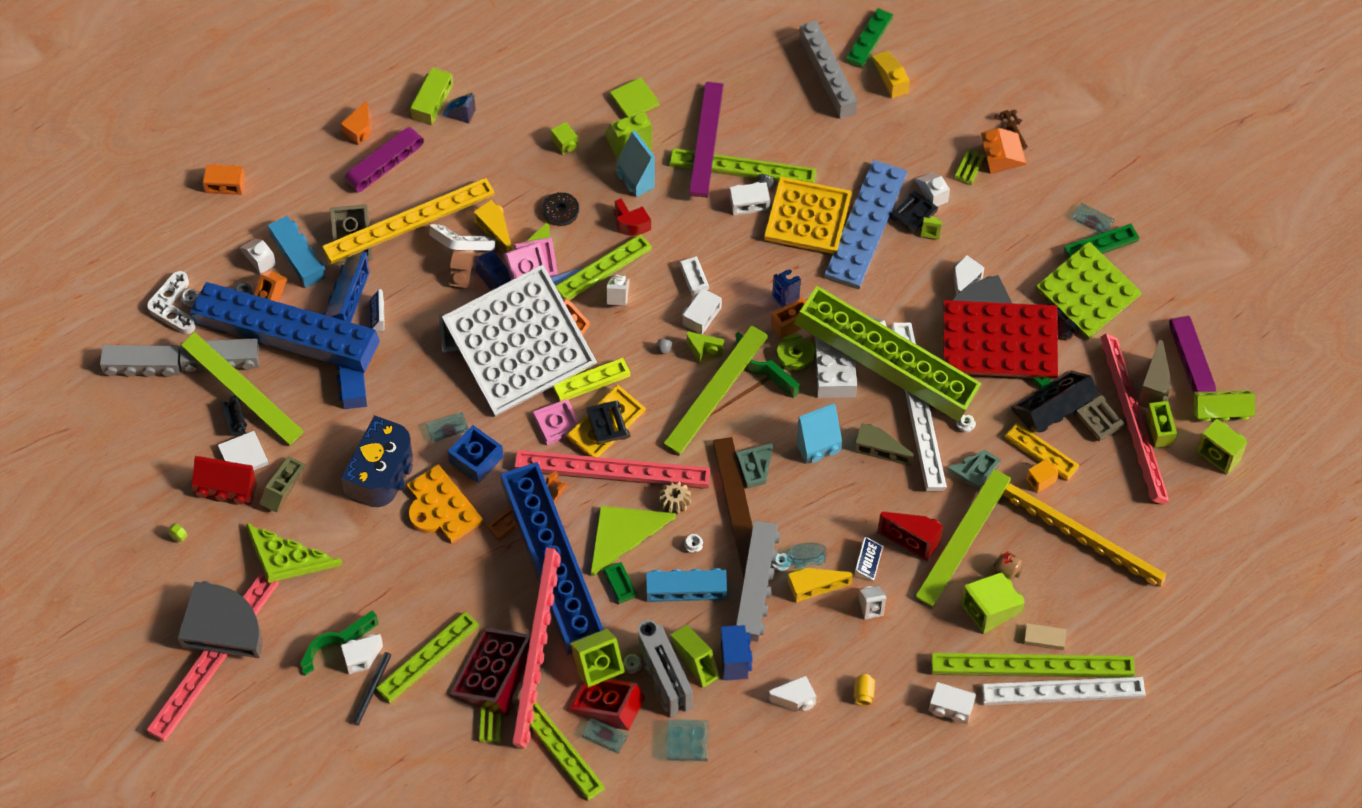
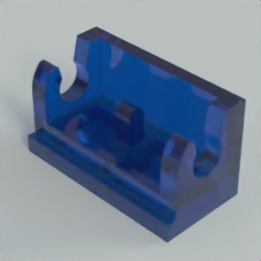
M494 251L477 257L475 271L491 291L511 281L508 269Z
M786 270L778 275H773L772 296L782 308L800 299L801 278L799 276H795L792 279L786 278L787 275L792 273V270Z

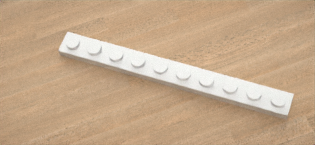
M911 323L892 324L891 328L894 332L915 343ZM905 390L926 491H945L947 486L929 404Z

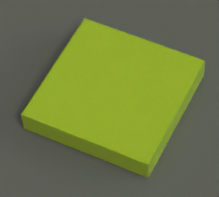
M641 77L610 92V96L626 118L644 111L647 112L659 106L658 99Z

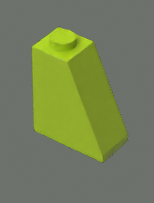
M688 625L670 634L675 650L703 688L720 678L712 649Z

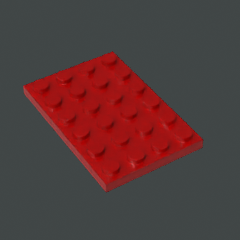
M944 300L943 361L970 375L1057 379V306Z

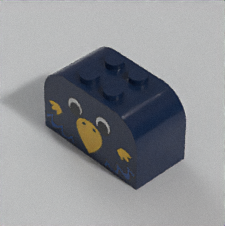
M375 415L373 416L341 477L344 497L370 507H383L393 501L398 490H402L406 475H409L413 468L410 434L404 426Z

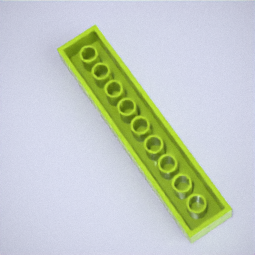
M819 286L815 287L794 322L797 326L958 422L982 384Z

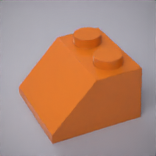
M1000 128L981 132L991 174L1026 165L1018 133Z

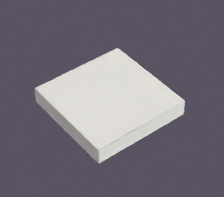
M255 431L218 445L224 461L252 465L253 470L269 465Z

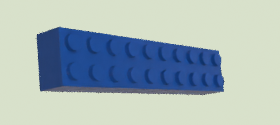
M205 282L190 311L197 325L246 339L257 338L259 343L332 364L342 365L364 373L380 342L375 329L209 282Z
M535 462L501 473V485L539 583L541 582L546 548H554L560 555V566L556 570L557 584L553 587L552 593L554 594V603L550 606V612L567 655L573 654L570 643L600 632L604 628L539 463Z

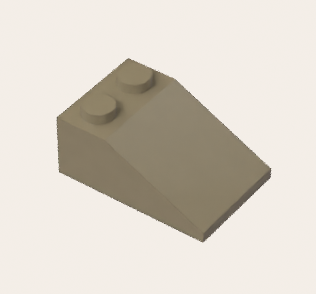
M367 204L330 208L333 241L370 226ZM372 247L362 251L367 253V260H373ZM346 258L335 263H344Z
M1162 340L1158 342L1138 400L1139 406L1147 409L1149 403L1167 401L1172 387L1168 385L1170 373Z

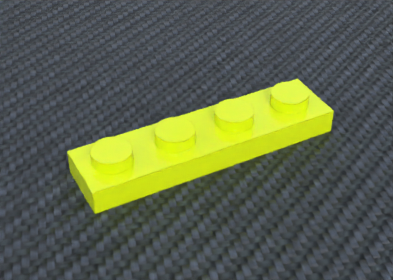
M621 358L572 376L553 386V389L559 401L569 400L631 377L624 359Z

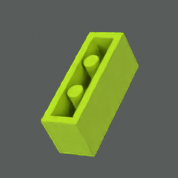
M431 68L429 74L427 73L424 77L423 86L419 87L415 101H412L409 110L411 111L412 119L430 125L433 124L453 85L452 73Z
M1251 390L1194 392V416L1200 421H1211V418L1230 420V417L1247 420L1250 416H1255V393Z

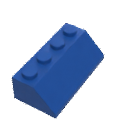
M366 252L346 258L344 265H341L340 277L334 283V293L329 296L328 309L323 312V315L352 322L370 273Z

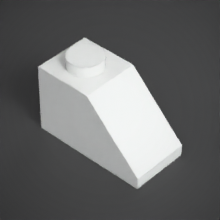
M929 173L916 178L915 181L926 199L936 206L948 202L950 189L941 175Z
M255 238L240 247L241 252L259 274L276 265L273 252L263 240Z
M968 255L963 260H958L954 266L956 296L964 288L983 278L984 267Z
M867 586L859 590L858 599L864 620L884 616L886 595L879 586Z
M804 676L770 690L769 701L796 712L801 710L807 711L816 705V694L807 677Z

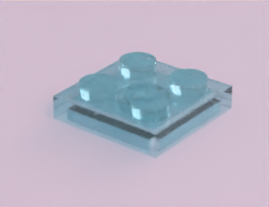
M668 719L667 760L708 761L709 720Z

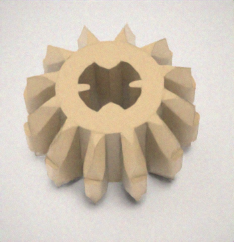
M671 481L670 486L664 484L663 490L659 491L658 502L662 505L663 511L669 509V513L676 511L679 515L680 509L686 511L687 506H690L691 492L688 491L687 485L681 486L680 481L677 485H674Z

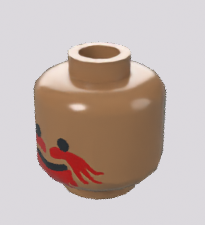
M1006 551L1004 554L1000 553L993 565L996 574L1002 572L1010 580L1014 577L1019 578L1024 569L1021 567L1022 559L1009 551Z

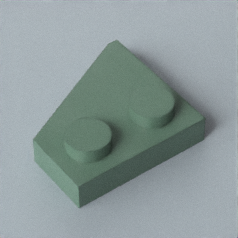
M772 443L736 452L747 489L766 484L773 451Z
M982 450L975 456L963 459V462L957 465H950L948 472L975 489L980 490L993 469L998 467L1001 459L986 450Z

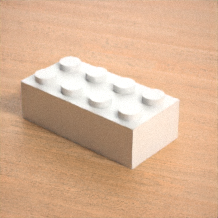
M814 336L818 398L856 397L857 377L855 360Z

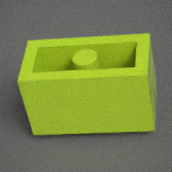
M1169 402L1149 403L1146 416L1154 447L1174 445L1177 432Z

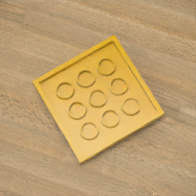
M780 177L764 240L830 254L837 253L852 191Z

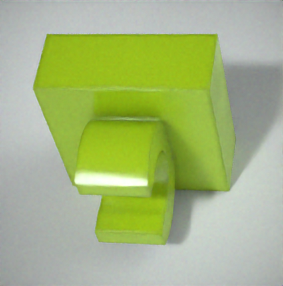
M930 216V218L924 217L921 236L939 240L942 220H937L938 217Z

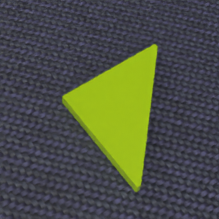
M601 506L591 576H595L601 569L614 563L620 556L634 549L647 537L657 533L670 521H674L676 513Z
M250 523L246 524L247 532L268 583L342 566V560L339 558L334 559L322 551L314 548L311 550L302 546L299 542L288 538L287 540L278 537L276 533L266 529L255 528Z

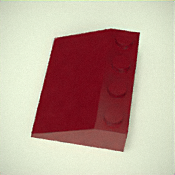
M484 628L449 695L476 707H484L486 711L491 710L496 714L508 715L523 686L531 634Z

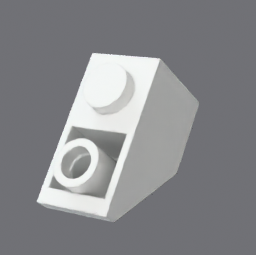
M381 634L368 635L364 639L350 640L341 645L348 673L352 674L370 668L383 647Z

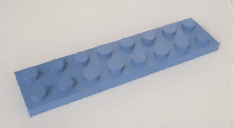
M876 160L872 161L841 234L837 253H833L825 272V279L860 289L888 222L889 213L893 210L908 170Z

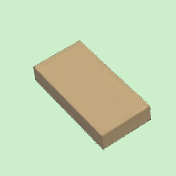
M1027 623L1024 644L1064 650L1067 629Z

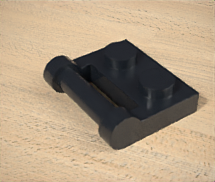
M913 190L896 210H892L889 213V217L915 234L923 226L924 217L930 218V216H933L938 211V206ZM914 202H917L905 216L902 215Z
M617 400L587 407L586 409L597 445L619 439L625 440L631 436L629 430L626 429L619 409L621 406ZM609 410L613 412L619 429L617 432L614 431L608 413Z

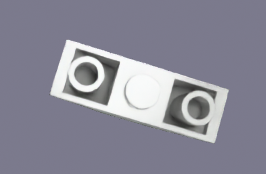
M614 275V277L610 278L607 284V304L626 306L629 279L625 278V275Z

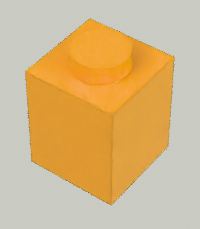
M1045 459L1028 469L1026 479L1035 491L1039 493L1056 483L1058 469L1048 459Z

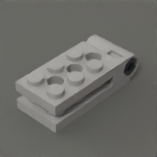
M652 620L642 621L638 626V649L643 654L646 674L648 678L652 677L654 681L652 684L656 695L660 694L662 698L660 702L664 712L668 711L671 718L678 715V705L683 706L685 712L692 710V688L662 625H657Z

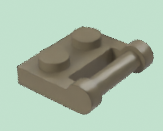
M1102 395L1076 411L1078 418L1099 442L1116 431L1122 430L1127 425L1125 420L1120 419L1106 403V399ZM1097 407H1100L1114 424H1111Z

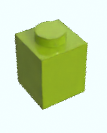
M567 122L551 129V140L563 155L574 151L578 147V136Z

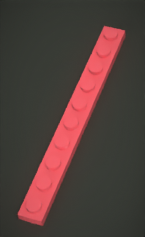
M1106 333L1100 337L1102 349L1106 353L1107 365L1112 372V380L1118 391L1117 396L1123 407L1122 412L1128 423L1127 428L1132 435L1133 446L1138 454V462L1144 473L1143 478L1149 489V497L1152 501L1164 505L1169 502V498L1118 339Z
M517 450L515 469L538 462L542 473L548 474L556 471L559 475L670 485L671 481L674 485H677L680 481L681 486L709 487V467Z
M546 548L513 744L520 749H526V745L530 742L531 738L529 728L530 723H533L534 720L533 704L537 701L536 687L541 679L539 669L540 664H543L544 661L543 646L547 643L546 628L551 621L549 611L550 606L554 603V594L552 593L553 587L557 584L556 570L561 562L560 555L554 548Z
M264 572L259 574L243 597L251 605L255 615L259 613L279 585V581L268 583ZM204 651L148 727L147 732L166 742L228 654Z

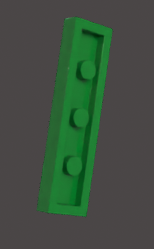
M880 8L876 9L847 55V63L862 69L893 19L892 13Z
M1130 223L1064 246V252L1069 259L1090 242L1104 254L1138 242L1139 236Z

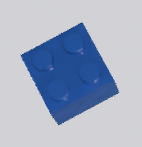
M474 425L447 451L449 463L478 484L503 458V446Z
M745 625L721 627L720 645L724 681L748 679V671H752L750 632H746Z

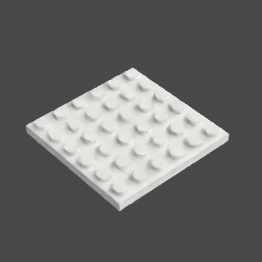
M544 265L442 316L495 417L597 364L595 357Z

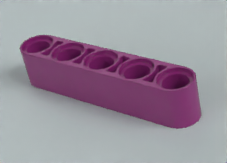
M407 127L346 173L344 180L357 192L363 191L417 151L423 145L424 138L412 127Z
M1187 315L1170 319V331L1193 395L1194 392L1216 391L1215 382L1191 317Z

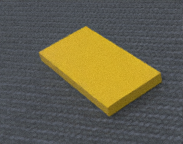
M618 384L597 404L619 401L621 406L619 409L626 429L646 410L643 405ZM609 410L608 413L614 431L617 432L619 429L613 412ZM588 415L566 435L567 439L590 457H600L615 442L611 441L597 445Z

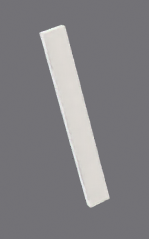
M1143 677L982 684L981 686L983 705L1145 698Z

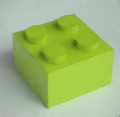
M1216 418L1202 433L1196 452L1228 475L1241 461L1248 441L1243 435L1233 431L1228 424Z
M608 629L570 643L579 678L588 687L625 672L617 639Z

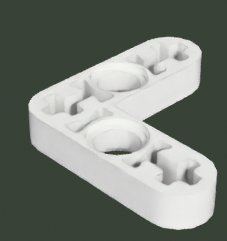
M430 225L429 235L450 249L495 250L496 239L492 237L459 236L443 225Z
M177 271L171 275L149 300L147 306L149 313L180 333L190 334L195 330L194 319L172 305L189 285L187 274L183 271ZM166 291L173 292V295L170 297H165L163 294ZM169 313L177 314L173 319L166 318Z

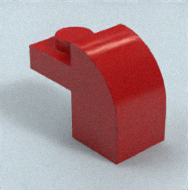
M622 198L615 200L613 212L617 221V229L621 233L637 236L651 230V218L643 206L629 211Z

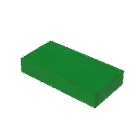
M622 562L603 569L618 604L637 597V593Z

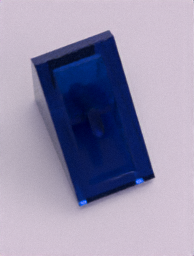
M469 93L450 100L443 115L469 124L476 110L474 94Z

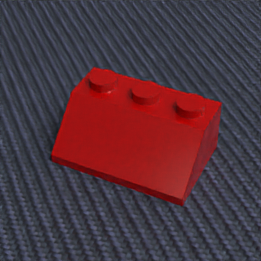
M195 456L192 477L194 495L201 498H216L219 501H234L241 505L252 503L257 487L252 465Z

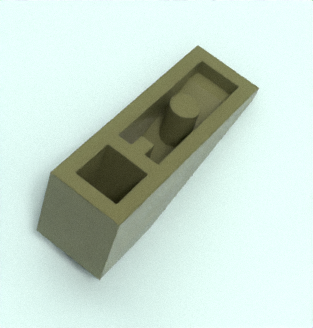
M861 423L855 445L856 453L911 466L913 459L911 451L881 428L872 424L866 425Z
M288 456L266 485L260 505L278 512L306 464Z

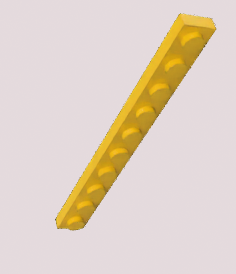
M484 178L323 245L322 250L331 265L494 196L495 192L487 178Z
M1011 483L1008 484L1002 496L1007 497L1012 504L1024 507L1031 515L1043 518L1044 522L1048 525H1055L1060 528L1062 533L1074 536L1078 542L1091 546L1098 554L1110 557L1115 564L1123 565L1134 575H1141L1146 578L1148 583L1161 587L1165 581L1166 573Z

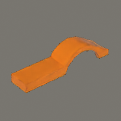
M556 471L551 473L546 479V484L554 502L568 486L565 481L561 483L557 479L558 473ZM510 507L487 524L488 529L499 541L518 527Z

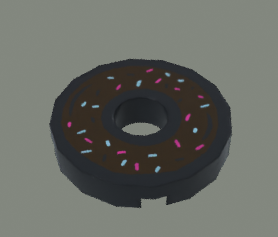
M557 192L546 198L543 203V215L550 224L566 226L573 223L578 217L579 203L571 194ZM559 207H564L566 210L563 212H559L556 209Z

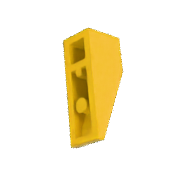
M889 51L872 55V60L891 98L908 94L910 80L903 66Z
M490 200L474 211L475 223L489 237L496 239V244L504 253L512 251L503 215L504 211L499 204L496 205Z
M814 568L795 569L788 574L787 583L797 603L851 585L852 573Z

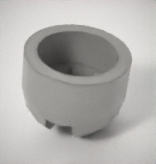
M658 339L657 351L660 354L669 353L672 342L666 339Z

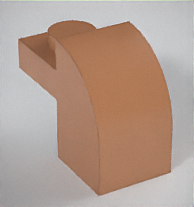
M454 249L450 264L449 286L469 288L471 269L474 268L476 250Z

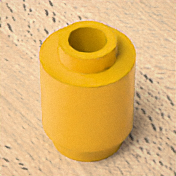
M861 674L854 680L853 698L857 705L869 706L872 700H874L875 680L870 675Z

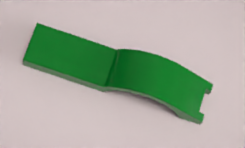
M739 331L735 334V347L743 338ZM751 359L745 367L747 371L753 374L767 375L792 398L799 394V383L772 360L757 362Z
M371 610L340 633L326 632L317 636L310 643L300 663L303 668V674L306 676L314 670V656L324 646L331 644L342 645L350 640H357L376 627L379 623L374 611Z

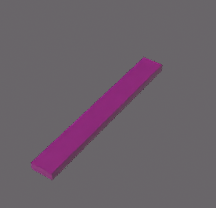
M706 82L690 196L708 198L724 83Z

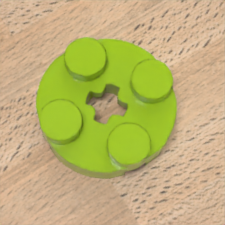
M788 335L778 345L777 357L786 370H802L813 364L815 346L810 339L807 340L802 335ZM794 349H796L797 352L801 351L799 355L792 354Z

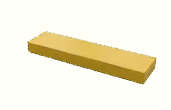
M1017 422L1005 435L1006 440L1037 461L1042 462L1048 459L1051 464L1053 463L1057 467L1058 475L1066 481L1079 468L1078 463Z

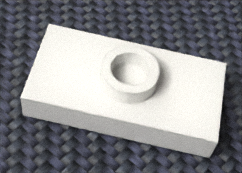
M697 256L679 261L691 295L699 293L702 288L709 290V284Z

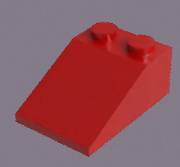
M882 511L879 517L877 533L928 562L940 545L943 526L937 520L930 519L927 516Z
M607 679L588 687L583 682L569 709L611 728L629 731L646 697L636 683Z

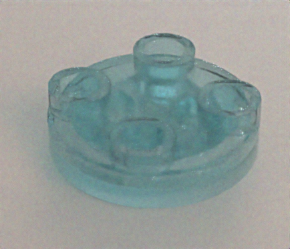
M802 543L791 547L787 551V559L790 563L794 564L795 569H804L806 565L811 564L822 565L825 563V557L827 556L826 547L820 543Z

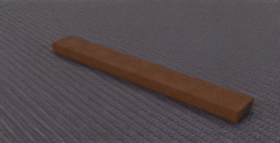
M728 437L713 440L743 578H745L753 525L733 438Z

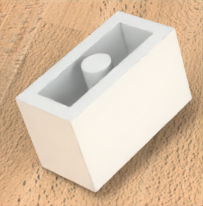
M766 182L730 187V202L733 215L769 211L770 198Z
M702 288L699 293L693 296L690 306L685 307L683 310V326L703 334L720 311L722 298Z
M937 682L930 702L929 712L938 717L945 716L951 718L957 723L964 722L968 724L976 694Z

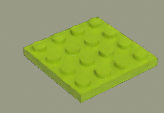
M1090 242L1036 285L1035 288L1051 305L1057 306L1066 319L1070 318L1077 324L1075 328L1087 340L1142 294Z

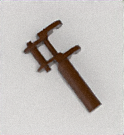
M1005 110L1000 115L996 114V120L1007 118L1009 123L1006 127L1002 126L1001 129L1018 133L1022 150H1025L1028 146L1016 126L1022 122V119H1018L1016 115L1017 110Z

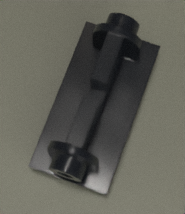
M1057 308L1058 334L1064 339L1070 340L1073 337V331L1078 334L1075 328L1077 324L1070 318L1067 320L1061 316L1063 313Z
M231 396L228 402L221 401L220 404L229 434L241 436L246 434L247 423L243 413L240 412L242 410L240 399L236 396Z

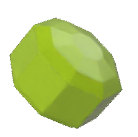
M171 524L167 529L170 537L177 542H183L187 537V532L178 524Z

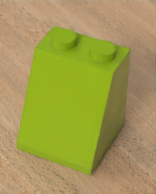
M645 111L613 122L605 131L604 135L617 160L633 131H636L646 146L652 151V124Z
M1002 572L965 585L961 605L983 634L1023 612L1025 604L1023 596L1015 591L1011 580L1008 577L1006 578Z

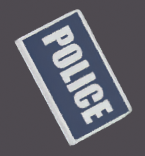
M378 289L369 301L370 328L376 331H384L383 291Z
M864 537L855 570V577L874 581L883 550L882 545Z

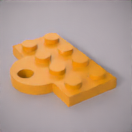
M439 464L406 484L407 489L416 499L410 506L409 517L412 526L418 531L433 533L441 530L452 544L484 523L483 518ZM418 516L426 517L424 522H417L415 519Z

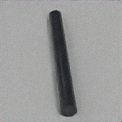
M384 652L352 720L353 724H360L392 656L390 653Z

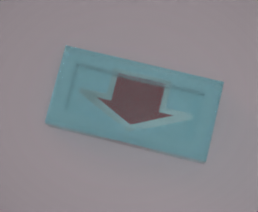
M1083 203L1080 204L1072 218L1099 233L1107 232L1114 222L1113 218Z
M463 412L426 423L432 443L464 433L469 429Z
M591 718L582 733V737L619 754L628 734Z

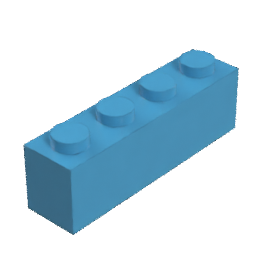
M287 215L268 225L271 238L305 288L325 278L323 262L316 259L314 249L308 247L306 237L303 233L300 234L298 232L299 228L294 220L291 221Z
M714 568L711 570L692 569L691 571H681L674 569L671 571L652 570L651 572H646L647 602L727 600L726 570Z

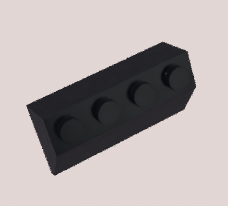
M1071 370L1011 406V408L1029 430L1041 433L1046 431L1053 423L1061 422L1063 417L1075 413L1078 408L1093 401V399L1099 396V393L1091 375Z

